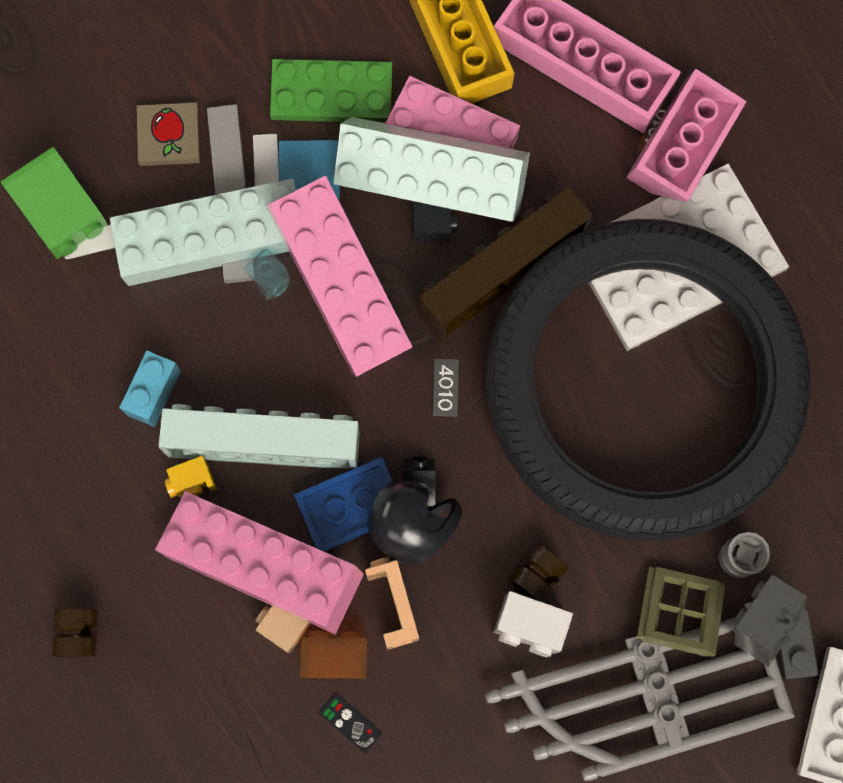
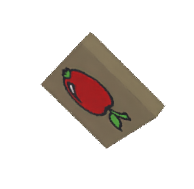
M197 102L137 105L139 166L200 163L199 106Z

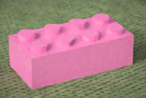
M409 76L385 123L513 149L520 129V125L411 76Z

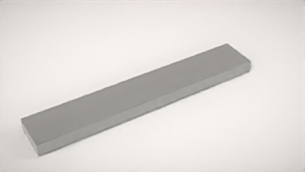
M236 104L207 108L215 195L246 189L238 106ZM253 257L222 264L225 284L256 280Z

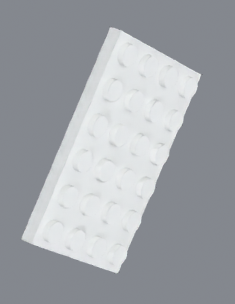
M729 164L704 175L687 202L662 196L612 221L661 219L689 224L714 233L733 243L758 262L771 277L789 268ZM626 270L611 273L589 282L626 351L723 303L710 291L697 283L672 273L657 270Z

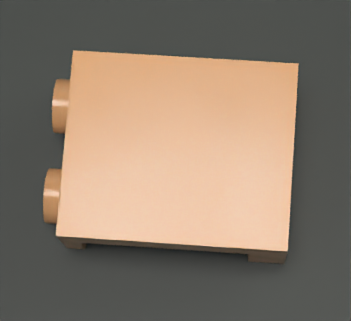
M389 557L370 562L371 568L365 570L367 579L371 581L387 577L402 628L383 634L387 650L419 641V635L397 560L390 562Z

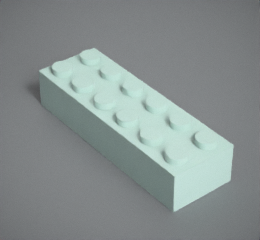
M350 117L340 125L333 184L513 222L520 213L530 153Z
M293 178L111 217L110 223L121 278L128 286L215 268L222 266L224 263L251 257L256 259L289 252L266 206L296 191Z
M181 404L172 405V409H162L159 448L168 458L194 459L203 455L206 460L350 470L357 468L360 431L358 421H352L353 417L334 415L332 420L320 419V415L315 413H301V417H288V413L283 411H269V415H256V411L252 409H237L236 413H224L223 408L211 406L204 407V411H193L191 406Z

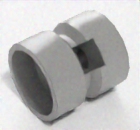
M745 532L724 542L719 550L718 559L725 573L732 577L743 578L759 573L767 566L770 559V550L763 537L756 533Z

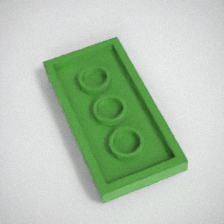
M273 59L271 120L344 122L350 117L386 123L391 113L392 62Z

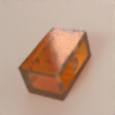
M309 631V638L301 637L300 678L367 679L368 639L361 638V632H342L341 638H328V632Z

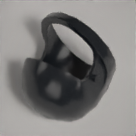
M409 480L390 482L375 495L369 507L367 527L370 539L383 554L392 560H397L398 563L409 567H416L435 555L448 541L461 519L462 507L455 498H449L428 510V490L423 483ZM451 508L446 518L438 517L445 510Z

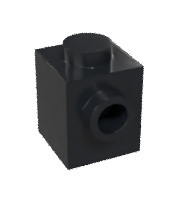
M414 203L413 242L450 243L451 233L457 232V214H451L450 208L426 203Z

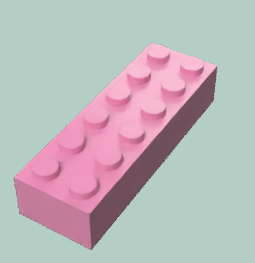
M512 0L494 25L504 50L643 134L675 87L681 73L679 70L562 0Z
M326 176L266 206L353 375L359 376L412 348Z
M184 492L155 549L172 561L333 634H336L364 575L355 565L188 492Z

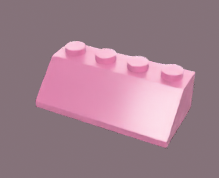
M695 69L684 80L626 178L651 194L687 202L747 101Z

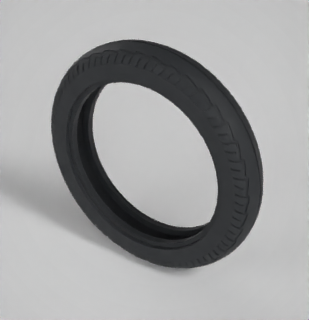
M630 219L611 222L578 233L550 249L522 275L506 298L493 327L486 359V395L491 421L506 457L520 478L543 502L569 520L598 533L629 540L663 541L689 537L718 527L747 510L770 489L789 463L801 438L810 401V363L805 338L797 316L778 284L758 262L733 243L699 227L670 220ZM638 269L657 270L672 273L697 283L715 295L733 313L743 328L752 348L758 379L757 399L747 433L736 451L718 470L692 486L666 492H640L604 482L583 470L567 456L554 440L543 420L537 402L534 383V362L543 328L552 313L568 296L583 285L611 273Z

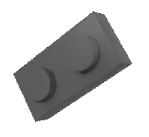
M804 611L803 616L789 635L790 642L779 650L783 680L818 676L808 611Z

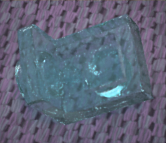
M268 249L261 251L244 267L245 272L256 282L259 292L267 300L273 295L275 297L279 296L289 285L287 282L290 278L287 268Z

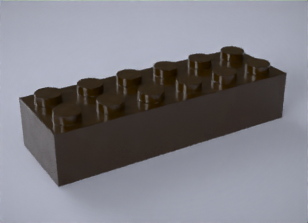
M567 187L561 193L559 190L551 193L544 200L545 204L538 210L534 208L528 210L520 217V223L511 229L510 226L502 229L495 236L496 241L487 247L485 244L479 246L471 253L470 260L463 265L461 263L453 265L445 273L447 277L439 283L433 281L421 290L418 314L440 342L513 289L522 275L550 249L566 239L587 230L592 214L570 187Z

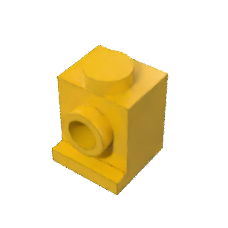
M203 455L166 469L169 478L164 481L171 498L175 496L182 497L184 492L199 496L204 493L203 488L206 487L211 492L218 490L207 460Z

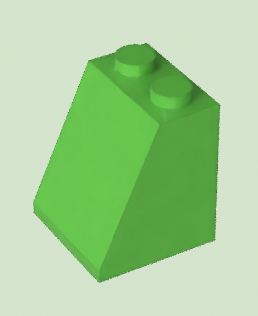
M54 147L1 181V184L56 259L72 254L80 243L86 239L97 237L102 233L103 228L108 225Z

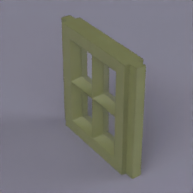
M649 566L637 639L706 657H715L725 584L712 579ZM664 582L682 586L679 607L661 603ZM688 587L706 591L703 613L685 609ZM660 609L678 613L674 635L657 631ZM684 615L702 619L699 641L681 637Z

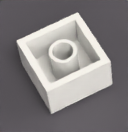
M509 591L505 595L493 633L500 635L498 641L515 647L521 642L530 645L529 652L543 657H551L552 653L561 652L573 613Z

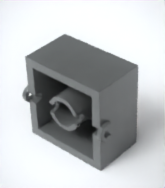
M771 575L766 583L764 581L759 582L752 593L753 601L748 610L743 607L733 622L735 625L733 633H735V646L768 667L781 647L790 642L789 635L803 616L807 600L806 595L774 575Z

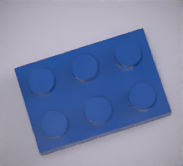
M382 457L294 494L317 549L327 552L369 533L367 527L369 507L375 495L388 483L393 482Z

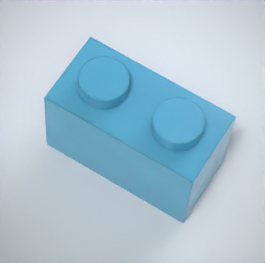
M146 351L119 408L127 416L155 427L162 409H164L181 373L177 364Z

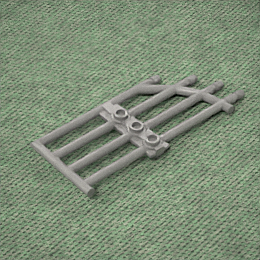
M752 602L744 604L747 610L751 606ZM736 617L720 621L718 636L733 632L735 628L733 622ZM700 628L681 633V637L699 641ZM637 636L625 639L627 650L527 679L524 670L511 674L515 683L485 693L487 703L500 702L501 699L506 700L521 695L528 706L530 714L520 716L519 719H510L504 723L506 733H514L520 731L521 728L527 729L540 725L558 740L549 743L547 746L542 745L533 749L532 753L535 760H542L550 755L556 756L573 751L599 762L597 766H590L581 771L584 781L597 779L598 776L604 777L795 717L776 658H774L769 667L764 664L767 677L679 703L673 684L755 660L756 658L743 650H739L669 671L663 652L673 650V648L643 642V640L637 639ZM632 662L637 678L636 682L547 709H543L533 692ZM772 689L778 706L777 709L689 735L683 716ZM642 694L647 709L646 714L574 736L555 721ZM652 726L658 746L622 757L591 745Z

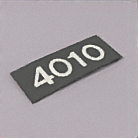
M434 359L433 416L457 417L459 359Z

